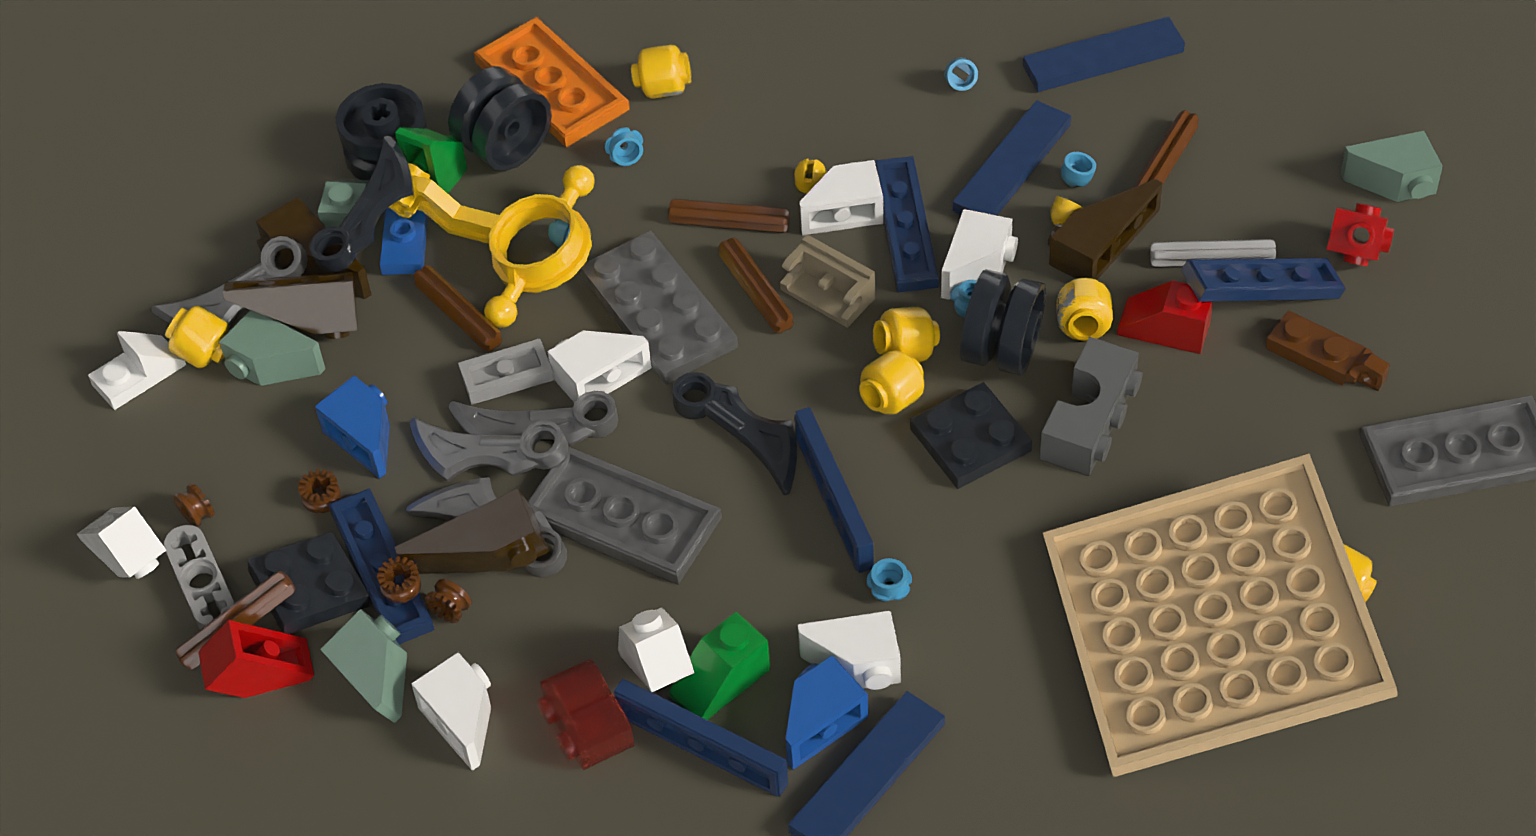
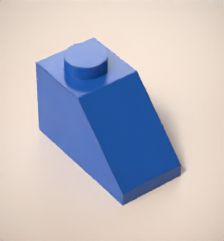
M354 375L319 402L315 409L322 432L380 479L386 474L390 429L385 408L387 400L375 385L367 386Z
M830 656L820 664L808 666L800 673L798 679L794 681L786 733L787 764L793 770L868 719V693L833 656Z

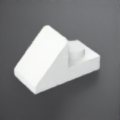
M118 331L117 335L124 353L93 371L88 376L92 386L116 410L184 367L186 362L169 350L168 342L162 335Z

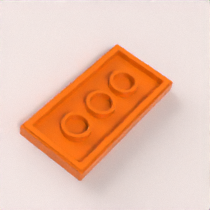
M537 17L474 52L475 63L482 69L494 66L506 68L519 77L525 85L533 87L545 96L551 105L552 113L549 132L566 148L630 110L629 100Z

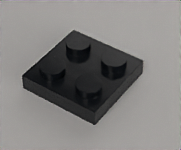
M984 382L910 418V430L957 489L1032 451L1031 438Z
M332 532L248 559V572L256 587L277 571H282L295 586V592L270 611L282 633L291 634L369 607L370 595Z

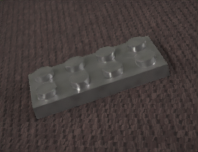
M652 231L642 234L586 262L580 268L582 279L625 334L644 336L649 344L651 367L665 385L678 379V377L685 373H689L738 348L737 335Z

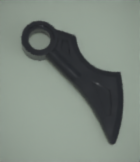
M384 137L375 171L365 190L340 226L325 228L312 238L310 252L321 270L334 273L349 267L354 261L356 253L374 242L375 226L383 212L395 202L414 195L409 165L400 147L392 137ZM343 244L338 253L331 256L323 255L325 249L330 245Z
M690 372L678 377L672 389L673 405L678 414L687 419H700L708 416L748 447L770 472L782 494H789L793 485L797 464V443L792 420H771L756 415L742 402L737 387L714 383L709 376L703 373ZM693 389L701 390L706 394L705 398L698 402H690L684 399L683 395L685 392Z

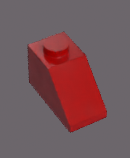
M1171 280L1127 299L1117 328V335L1201 354L1211 322L1213 301H1198L1188 283Z
M228 620L198 651L205 690L241 698L307 682L315 676L306 638Z

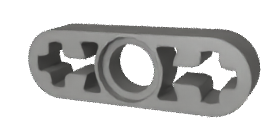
M182 525L170 531L164 540V547L196 623L201 630L214 620L207 603L215 600L221 614L235 603L203 532L198 527L192 525ZM185 544H190L196 558L187 561L181 547ZM207 573L213 576L212 581L203 588L189 586L190 581L199 574Z

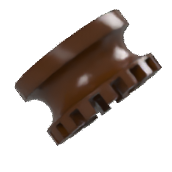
M316 469V472L308 471L309 474H304L302 476L303 480L300 479L298 485L304 507L313 513L330 511L328 504L341 500V491L336 476L331 471L327 472V469L322 471ZM320 487L327 494L323 493L322 497H320L317 493L314 494L313 490Z
M190 483L186 486L187 492L184 494L177 492L173 495V500L183 517L192 526L199 527L201 519L203 517L212 518L215 515V511L212 505L209 504L210 501L208 499L203 500L205 494L201 492V489L197 488V485Z
M396 557L395 560L390 558L388 563H382V567L378 569L377 578L382 595L388 601L404 603L417 596L421 590V579L417 565L411 559L408 561L407 557H403V559ZM404 575L405 580L401 587H399V584H396L395 587V576Z
M439 579L434 586L436 592H429L425 597V603L428 604L427 607L429 609H434L432 611L434 614L440 613L438 616L440 619L444 616L446 622L458 623L462 617L461 610H468L472 604L471 598L456 583L447 579Z

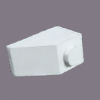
M874 160L836 165L823 176L800 201L802 235L883 224V194Z
M963 209L942 268L941 298L950 300L951 291L955 286H960L966 280H977L983 270L988 269L1002 273L1006 261L1013 262L1016 255L1018 237L1012 236V219Z
M583 330L569 339L562 340L548 351L554 380L574 403L586 392L603 391L609 394L652 368L649 344L644 336Z
M135 507L111 508L77 533L80 540L118 577L130 578L134 575L136 579L145 576L159 565L156 558L166 551Z
M663 608L643 611L637 614L631 622L619 627L618 650L620 656L651 692L694 673L679 626Z
M891 611L798 624L800 656L807 662L820 664L830 656H833L862 688L878 690L886 688L890 684L901 683L900 653Z
M456 653L413 682L412 687L420 711L473 771L480 766L491 711L487 688L491 684L487 675L478 664L474 663L470 666L459 653Z

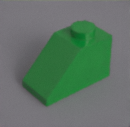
M399 127L395 132L398 146L403 152L407 163L414 164L423 172L430 175L429 179L434 181L447 194L468 170L463 144L454 137L421 128Z
M738 612L733 613L701 638L690 656L694 673L675 681L669 690V697L680 707L706 720L710 719L770 671L768 640Z

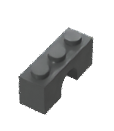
M1089 337L1074 367L1072 395L1091 403L1076 406L1057 400L1041 432L1040 460L1090 476L1097 460L1105 461L1112 442V437L1109 435L1113 428L1120 429L1127 412L1128 405L1125 402L1128 395L1135 397L1141 385L1143 372L1137 371L1139 352Z

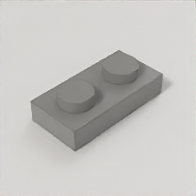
M540 338L458 363L471 405L554 380L553 371Z

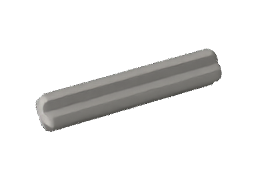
M1272 239L1154 242L1150 247V262L1154 267L1184 266L1187 260L1276 258V245Z

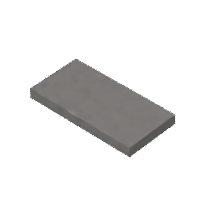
M1533 396L1369 425L1361 429L1360 438L1389 507L1536 479V403Z
M569 446L565 459L559 465L549 470L528 500L533 511H541L556 533L678 585L722 519L721 509Z

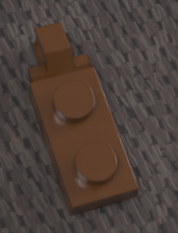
M1289 310L1267 337V350L1343 386L1345 382L1355 383L1357 381L1379 391L1387 380L1390 367L1388 362L1374 355L1365 346Z

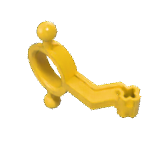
M408 163L413 180L414 195L405 197L388 207L404 218H410L417 210L423 211L447 233L489 244L493 268L507 286L501 295L494 296L486 303L484 314L496 328H505L510 326L517 317L518 312L515 303L522 292L538 293L556 288L574 277L587 261L592 246L591 231L580 213L573 210L572 207L578 197L586 196L592 191L595 181L594 174L583 165L571 166L563 175L564 190L560 197L536 194L521 198L506 207L500 215L460 205L434 181L430 180L428 173L423 172L418 166ZM544 218L560 219L569 224L570 231L567 240L557 252L543 261L528 265L513 264L507 261V249L511 239L520 229L531 222Z

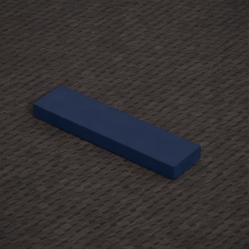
M1168 16L1023 56V67L1037 92L1182 53L1184 52L1185 42Z
M1036 100L953 200L952 211L962 215L963 209L997 216L1071 125V115Z
M914 156L875 160L883 194V222L897 293L939 288V277Z
M1327 258L1187 260L1181 270L1198 301L1339 299L1346 289Z
M810 407L795 411L796 441L854 568L859 573L871 570L874 566L873 541Z
M370 488L328 504L331 515L359 577L370 595L369 599L377 616L382 615L400 632V635L395 639L398 644L434 631L433 622L419 593L412 600L404 603L388 601L382 595L377 578L378 569L382 567V563H388V559L392 558L395 560L399 556L395 550L397 545ZM404 575L395 576V587L396 584H399V587H401L405 580Z
M622 679L615 688L614 695L618 717L775 796L780 797L788 786L786 759L625 679Z
M906 691L788 824L789 833L793 836H848L945 725V715Z

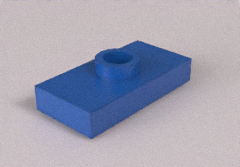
M386 209L380 259L382 275L414 274L424 266L428 216L423 211L417 210L410 218H404L392 209Z

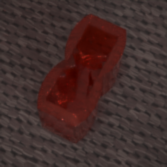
M588 659L540 682L543 697L537 699L539 709L548 725L556 723L561 731L556 736L561 750L568 761L575 758L580 767L585 770L635 746L632 728L592 659Z

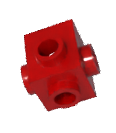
M1356 203L1355 210L1337 207L1326 250L1344 253L1342 260L1344 262L1368 266L1369 259L1378 261L1380 252L1389 253L1395 229L1387 227L1389 218L1380 216L1382 209L1380 207ZM1363 227L1367 229L1369 240L1365 242L1357 240L1355 237L1356 228Z

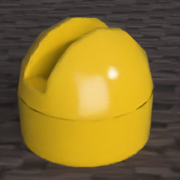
M807 158L800 161L794 172L796 188L800 192L807 194L827 173L824 164L817 159L809 160ZM813 173L812 179L806 178V174Z
M1056 196L1050 210L1053 224L1055 226L1059 223L1063 224L1074 211L1084 207L1063 197Z

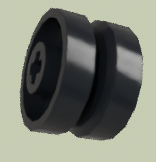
M498 66L486 68L471 77L456 95L448 118L449 132L452 137L462 142L464 148L474 152L494 170L508 171L519 167L530 159L541 146L550 127L552 118L551 105L544 95L533 87L525 85L519 77L506 68Z
M380 83L365 86L351 93L340 104L336 114L337 129L343 146L347 168L359 180L371 179L380 157L385 136L392 137L397 143L395 132L399 127L428 129L422 100L414 91L399 84Z
M988 269L983 270L973 289L964 320L960 344L962 361L985 366L996 353V361L1000 371L1023 375L1029 366L1041 329L1046 302L1045 283L1023 278L1015 284L1011 291L1008 274Z

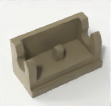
M808 234L782 265V268L790 272L780 282L781 291L847 328L875 300V271Z

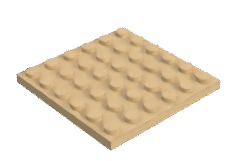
M1310 454L1043 532L1113 777L1398 696L1396 684Z

